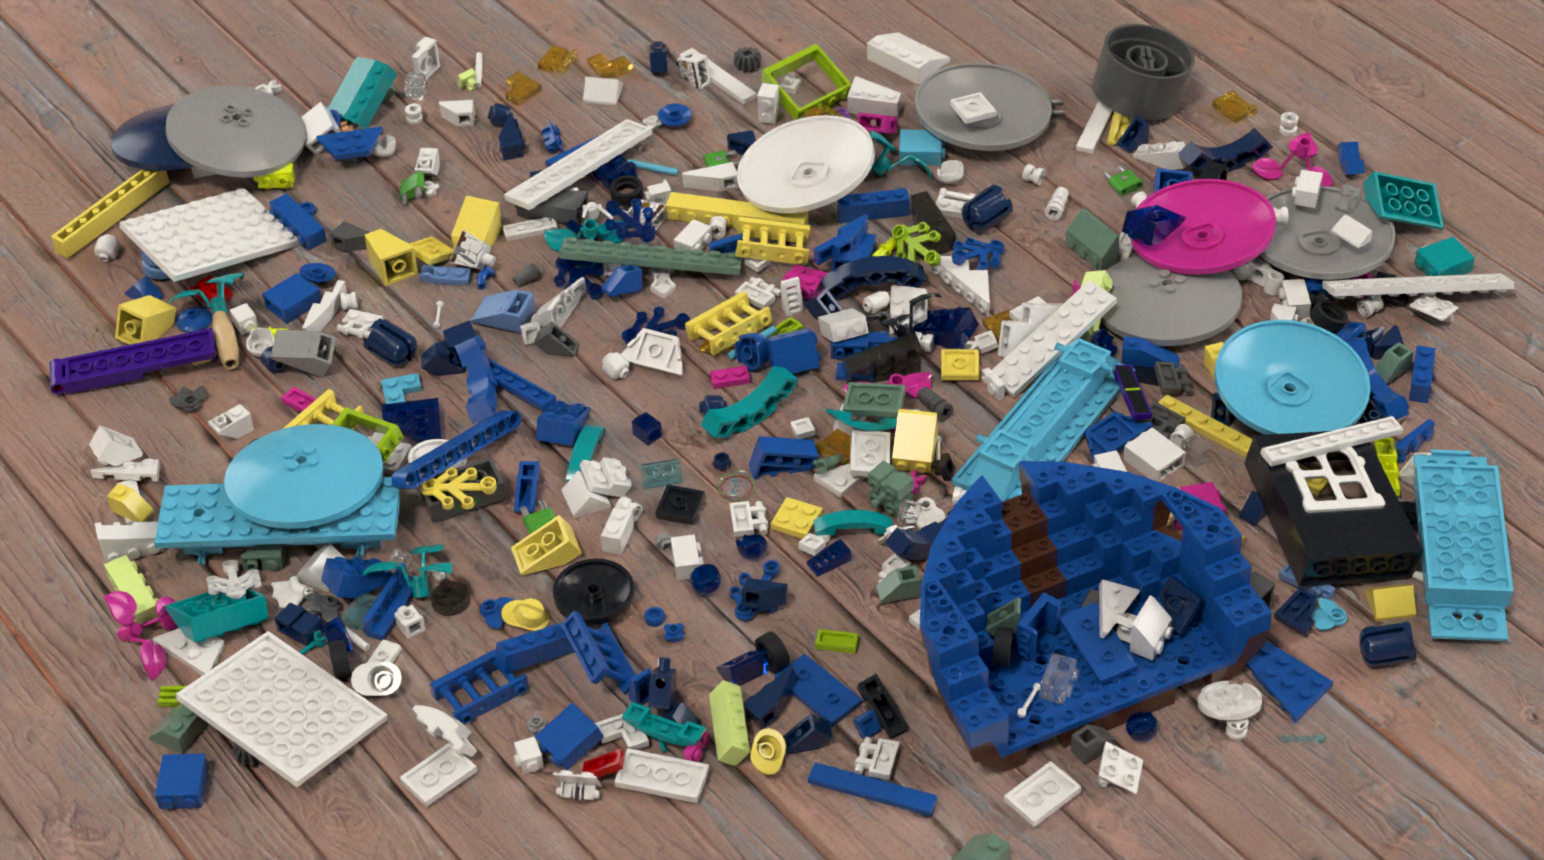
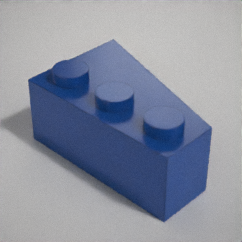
M759 436L749 461L752 479L757 480L759 476L769 474L771 477L777 476V473L787 471L789 474L813 470L815 466L813 461L818 459L814 440Z

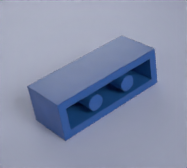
M1416 345L1409 401L1428 403L1436 348Z

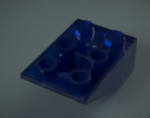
M970 307L928 310L927 319L916 324L911 332L912 336L915 331L921 332L923 335L932 334L934 335V344L947 349L963 348L979 326V323Z

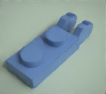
M424 264L421 267L422 273L419 274V280L433 284L467 286L472 272L471 268L434 267L433 265Z

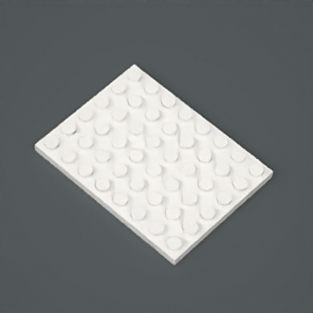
M245 188L120 222V229L174 282L299 246L297 237L293 236V233L289 232L287 227L279 223L278 219L274 218Z
M269 631L176 694L177 701L295 787L300 786L386 722L388 714Z

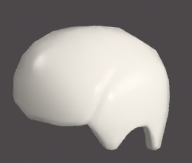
M386 135L384 140H379L378 138V143L373 148L372 154L377 157L391 156L395 151L396 139L389 135Z
M958 160L945 161L942 163L941 169H937L938 179L946 184L957 183L964 175L963 164Z
M261 327L251 330L250 336L246 339L248 352L256 357H261L263 351L274 344L273 333Z

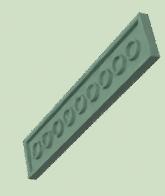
M574 237L564 239L559 252V259L740 275L742 257H735V252L725 254L719 251L703 252L700 249L689 251L681 247L671 249L665 246L650 247L647 244L631 245L627 242L620 244L613 243L612 241L596 242L593 239L577 240Z

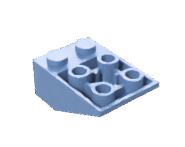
M512 290L485 296L473 315L471 322L521 333L520 326L528 323L535 311L534 294L521 290Z

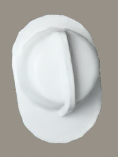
M365 663L354 670L351 682L355 691L361 695L381 696L392 694L401 684L402 677L398 667L392 663Z

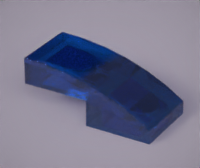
M338 616L321 626L328 640L327 644L331 641L344 639L347 653L354 650L341 617Z

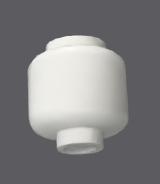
M112 235L101 236L96 242L94 253L100 261L108 262L109 260H114L117 257L120 243Z
M611 352L602 360V370L611 379H624L629 374V361L620 353Z

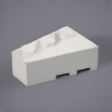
M855 76L847 97L849 113L859 114L860 112L895 116L898 118L901 111L900 92Z
M114 522L113 525L95 523L97 538L105 564L124 555H127L128 559L132 560L165 552L164 548H155L154 545L158 522H132V525H120V522Z

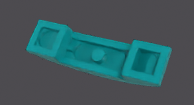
M826 408V413L833 419L862 430H887L896 427L897 417L878 416V423L851 419V412Z
M585 425L570 458L566 476L567 482L577 471L582 472L580 464L583 460L591 461L597 443H600L605 427Z
M843 510L820 516L813 520L816 536L835 535L836 529L873 528L874 534H884L887 532V528L893 526V521L891 517L874 511Z
M631 702L622 715V720L640 732L676 745H696L706 731V727L689 721L683 725L651 714L649 707Z

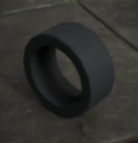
M631 175L617 177L610 184L611 200L619 206L635 205L638 200L643 198V184L641 180ZM627 188H630V189H634V190H635L634 192H631V193H619V192H618V191H620V190H622V189H627Z
M1319 300L1310 312V318L1316 326L1334 334L1338 333L1348 321L1346 311L1330 300Z
M996 627L992 666L1010 667L1014 636L1013 628Z
M769 631L755 640L758 657L771 673H776L790 664L788 651L777 634Z
M345 640L328 642L335 678L338 680L351 678Z

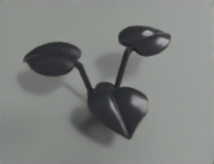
M923 294L909 301V314L889 318L887 315L889 311L876 312L866 316V322L884 318L886 320L882 323L890 325L897 337L906 338V344L911 343L913 339L911 331L914 330L913 306L933 296L942 298L941 294ZM907 319H909V327L907 324H902Z

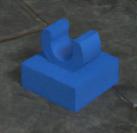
M869 709L853 719L860 738L865 739L881 730L874 710Z

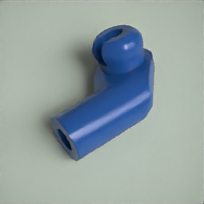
M485 266L476 277L478 289L483 290L486 288V277L491 278L494 275L493 268Z

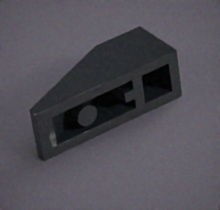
M877 673L858 683V692L867 707L875 711L879 724L890 739L908 729L907 724Z

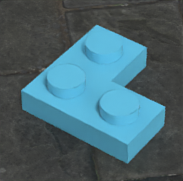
M418 373L381 380L387 411L406 407L404 394L422 391Z

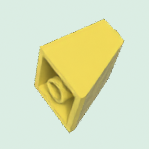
M471 196L465 197L451 234L453 249L456 247L462 230L471 233L492 247L502 231L499 202Z
M382 229L364 235L369 262L385 286L418 275L413 245Z
M150 295L119 304L115 338L128 345L158 339L175 324L176 307Z
M905 409L898 410L892 455V465L895 469L931 473V465L934 460L938 437L937 413Z

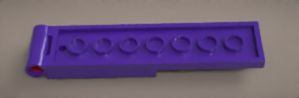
M209 328L62 359H52L49 363L51 392L54 394H62L64 392L70 394L143 379L145 372L216 358L213 330Z

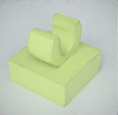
M470 69L459 74L458 87L460 89L466 87L468 91L474 90L476 72Z

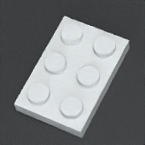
M852 428L849 475L868 477V473L883 460L890 464L889 432Z
M450 742L399 777L400 783L426 807L477 772L476 765L464 754H458L452 748L454 745Z
M1050 761L1004 795V802L1035 827L1081 792V786Z

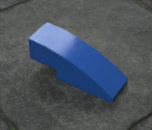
M520 461L514 513H521L520 508L526 506L529 513H534L541 471L539 461Z

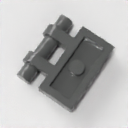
M1155 362L1154 369L1161 393L1180 394L1182 389L1186 396L1193 394V384L1189 380V371L1185 368L1184 364H1180L1178 368H1175L1174 362Z
M1153 401L1149 405L1152 418L1137 420L1145 424L1151 422L1159 425V427L1153 425V428L1170 440L1171 434L1167 433V431L1175 432L1179 424H1185L1186 417Z

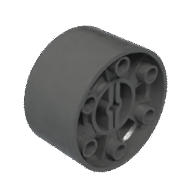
M1145 24L1118 26L1109 31L1105 37L1092 81L1093 91L1104 105L1124 116L1134 118L1137 115L1143 120L1168 118L1180 109L1194 66V54L1181 38L1164 29Z

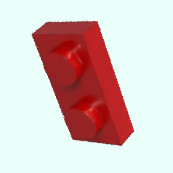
M622 749L585 761L582 772L593 773L597 779L604 775L618 772L623 769L625 754Z

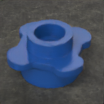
M682 623L666 624L664 626L666 631L664 635L665 640L676 643L683 639L684 633H682L684 625Z

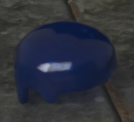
M1103 328L1092 333L1090 343L1111 351V356L1116 354L1117 346L1112 344L1114 336L1108 334V331Z
M744 534L741 541L736 539L738 553L745 559H757L767 551V540L762 535Z
M700 565L690 574L692 587L696 593L708 595L719 589L721 576L715 565Z
M1151 712L1134 713L1127 719L1126 731L1134 741H1149L1157 734V718Z

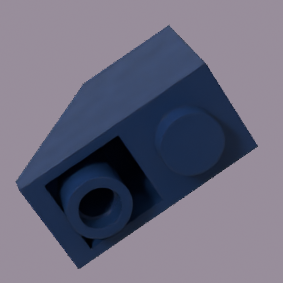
M434 343L421 355L422 369L435 376L462 374L465 372V366L462 367L458 354L437 343Z
M748 578L742 588L741 606L765 609L784 605L787 602L788 584Z

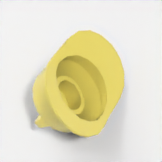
M533 598L510 601L502 608L501 612L502 619L507 624L531 631L545 628L550 619L549 613L543 604Z
M770 728L763 729L757 733L752 745L750 758L758 771L767 775L775 774L779 771L786 750L784 738L778 731Z

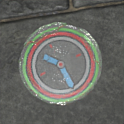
M733 470L732 473H725L719 478L717 484L718 493L726 501L744 502L755 494L756 481L746 471Z

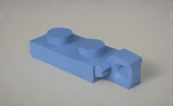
M1289 563L1279 572V579L1298 588L1301 587L1312 595L1321 596V598L1329 600L1335 596V587L1329 584L1299 587Z

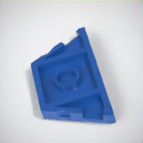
M382 126L319 135L316 138L317 143L322 144L324 150L330 153L335 160L370 156L373 148L378 143L379 135L383 134Z
M1114 411L1085 430V437L1093 464L1094 455L1116 450L1120 452L1129 441L1137 438L1142 432L1153 428V423H1141L1133 420L1131 416H1125Z

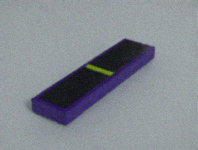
M1113 365L1115 366L1114 377L1132 419H1151V409L1132 365Z

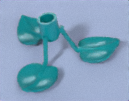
M873 130L871 131V138H876L875 142L882 143L884 146L880 157L871 167L878 175L882 176L887 169L890 171L895 166L909 159L924 168L931 180L933 179L929 167L913 155H908L889 165L891 161L886 158L887 153L890 149L896 152L898 150L884 136Z
M593 219L585 220L583 228H580L576 238L579 240L583 233L585 239L594 240L598 235L600 239L604 238L605 241L620 243L626 237L627 220L609 221L597 226V222ZM569 229L544 230L546 243L557 252H560L564 239L569 237L575 238V234ZM579 260V267L584 272L591 275H601L604 273V263Z
M245 273L228 274L207 281V283L215 282L218 296L211 298V302H209L200 289L176 294L169 300V304L177 298L200 295L206 302L207 308L211 307L213 314L217 311H224L227 314L224 284H233L236 278L243 279Z
M442 544L426 545L411 550L412 554L421 553V567L418 568V571H421V575L413 576L412 581H410L402 564H397V562L372 564L365 569L363 575L365 576L375 571L400 569L408 587H412L413 597L420 598L429 595L428 571L451 574L453 564L451 562H440L425 566V555L427 553L438 552L444 548Z

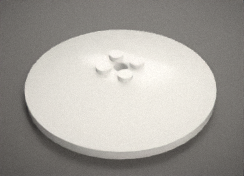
M830 115L797 119L774 128L749 147L739 163L737 182L744 198L760 209L775 213L810 211L844 197L865 179L874 162V144L868 131L851 119Z

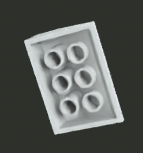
M900 33L877 35L867 43L868 60L918 85L927 76L939 70L950 61V57Z

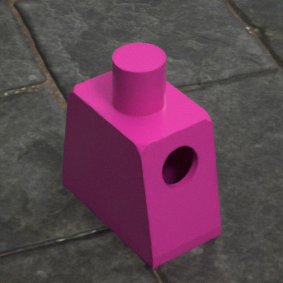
M859 112L858 123L867 131L873 130L875 132L895 134L898 128V118L895 116ZM871 120H876L875 126H871Z

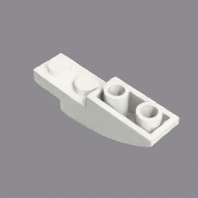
M415 705L412 708L418 715L416 718L422 724L427 725L428 728L426 730L432 736H440L453 743L454 746L452 748L460 755L466 754L472 757L477 750L467 739L472 731L462 722L432 707Z

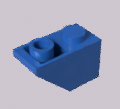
M634 265L617 267L601 286V290L610 297H617L619 294L624 293L633 294L635 291L642 290V269Z

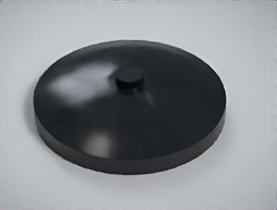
M598 558L582 560L568 566L556 578L553 586L554 603L558 611L566 618L573 611L580 613L586 625L607 623L621 616L630 607L634 599L633 579L622 565L614 561Z

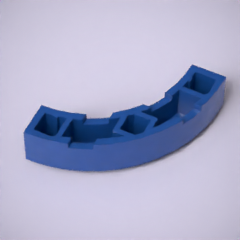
M479 335L455 345L462 367L466 366L469 375L466 378L471 397L468 398L465 408L473 424L493 416L497 409L496 386L498 383L492 373L485 352L486 344Z
M1352 337L1343 340L1354 349L1363 361L1370 379L1369 398L1385 418L1393 416L1395 419L1409 415L1408 401L1405 399V396L1394 392L1385 383L1384 379L1380 377L1369 356L1368 346L1364 338Z

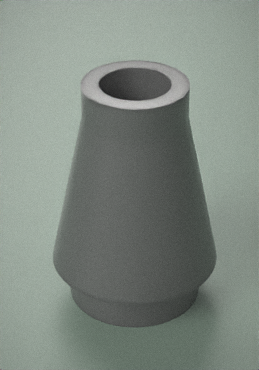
M534 263L526 264L512 279L519 287L537 279L540 271Z

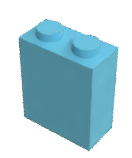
M900 130L899 160L908 155H913L922 160L926 165L941 166V159H945V148H942L945 147V141L936 137L928 130ZM908 159V160L902 162V163L899 164V165H918V164H917L916 162H914V161Z

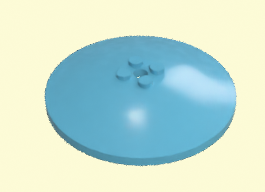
M1269 320L1244 327L1224 343L1215 365V384L1225 406L1244 424L1265 435L1334 431L1353 426L1363 415L1370 396V379L1367 369L1354 349L1335 334L1305 322ZM1289 388H1290V389L1293 390V392H1289V391H1287V390H1285V389H1289Z
M326 424L293 426L264 435L244 447L233 458L226 470L224 477L225 492L232 508L244 518L257 524L285 529L319 526L351 514L370 500L381 484L383 462L375 444L357 431Z

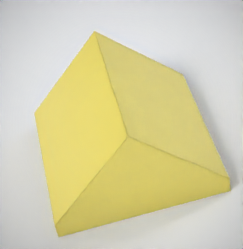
M1404 583L1365 588L1364 590L1376 622L1416 617L1417 615L1414 587L1411 584Z

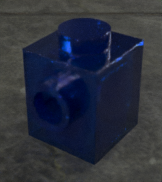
M647 412L631 421L633 435L647 446L662 437L661 422Z

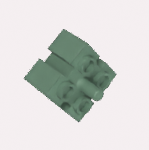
M884 460L868 473V484L870 487L868 489V500L874 508L884 506L888 514L900 518L914 506V494L910 493L914 489L913 477L903 471L898 473L895 471L894 466Z

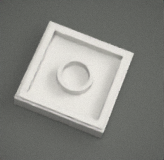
M981 92L950 100V106L965 124L996 117L997 111Z

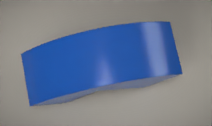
M1358 141L1339 143L1337 150L1343 173L1345 175L1364 174V159L1360 160Z

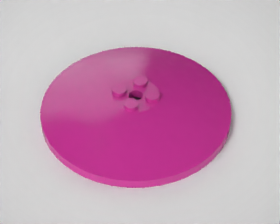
M1220 179L1190 180L1158 190L1137 206L1129 222L1130 241L1134 250L1141 258L1160 269L1192 275L1223 272L1250 262L1269 246L1276 231L1274 209L1261 193L1246 185Z

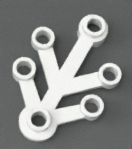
M227 560L222 563L223 572L226 573L229 579L219 578L218 576L206 578L210 595L224 592L231 599L243 597L246 589L249 587L258 588L261 586L259 570L257 569L248 570L247 573L237 578L239 571L237 560Z

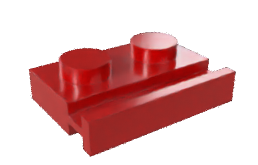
M211 275L197 282L196 286L189 287V290L200 289L209 302H211V298L218 296L216 283H207V281L214 278ZM224 286V299L227 301L233 295L232 291ZM194 295L197 299H199L207 306L206 302L200 295Z

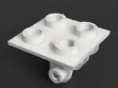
M1426 294L1420 296L1409 306L1446 322L1454 319L1453 313L1459 308L1450 301H1444L1435 295Z
M1106 741L1097 779L1099 786L1107 787V785L1113 783L1133 794H1137L1143 759Z
M567 770L553 773L557 782L561 785V787L556 789V795L560 796V798L571 799L573 790V799H576L578 787H580V800L595 801V799L600 798V790L597 789H602V786L593 773L581 772V775H576Z

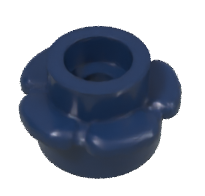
M721 452L714 456L713 466L715 468L725 470L731 466L732 461L727 453Z

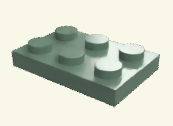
M849 382L843 411L851 412V415L897 417L898 410L903 407L906 386Z

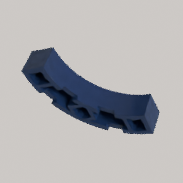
M1254 127L1238 140L1219 147H1202L1190 141L1179 152V155L1189 166L1199 172L1204 170L1208 160L1229 166L1228 172L1247 166L1245 163L1254 158L1256 160L1272 149L1273 146Z
M870 256L857 259L837 267L822 278L823 288H827L837 301L856 290V287L864 284L870 286L884 284L885 282H895V285L919 288L927 281L922 265L909 259L895 256Z
M947 518L939 523L935 521L916 532L896 527L884 543L900 558L907 560L926 559L929 556L931 545Z

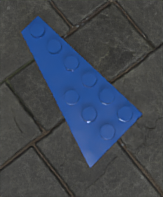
M1267 640L1263 647L1258 649L1251 660L1245 665L1252 671L1251 674L1268 694L1276 698L1283 711L1286 710L1291 715V720L1295 724L1333 686L1332 680Z

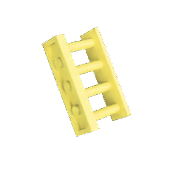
M739 217L737 235L742 233L743 239L737 242L735 257L807 265L809 249L803 248V244L808 243L810 225ZM750 237L760 238V243L750 242ZM768 239L778 240V245L767 244ZM785 241L795 242L796 247L785 246Z
M742 291L686 322L685 327L688 339L693 341L702 336L709 341L711 354L716 355L739 341L738 337L740 335L757 332L771 324L772 318L770 307L767 306L760 311L755 310L749 304L748 294ZM746 312L751 316L742 319L738 315ZM729 320L736 323L731 327L724 325ZM715 328L721 331L715 336L709 333V331Z
M328 389L284 428L316 424L319 421L326 425H332L335 420L325 415L331 410L340 414L344 407L336 403L335 393ZM359 405L355 411L363 413L362 406ZM355 424V426L351 430H354L359 425Z

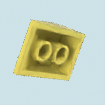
M560 515L511 547L522 576L565 565L582 554L572 527Z

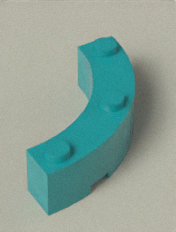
M773 366L761 384L745 398L725 408L709 409L701 426L714 438L731 437L733 433L738 431L743 433L758 425L778 409L776 405L783 398L787 399L799 379L786 368Z

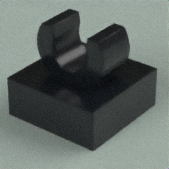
M944 453L941 455L940 460L932 462L931 468H936L934 473L936 476H942L944 481H951L955 465L950 454Z

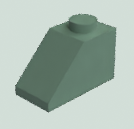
M1017 597L987 615L986 631L995 637L997 626L1013 628V638H1015L1017 624L1020 622L1021 599Z

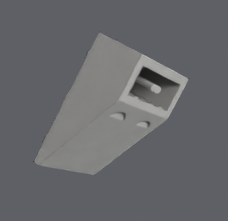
M277 330L270 359L324 377L332 362L336 337L320 331Z

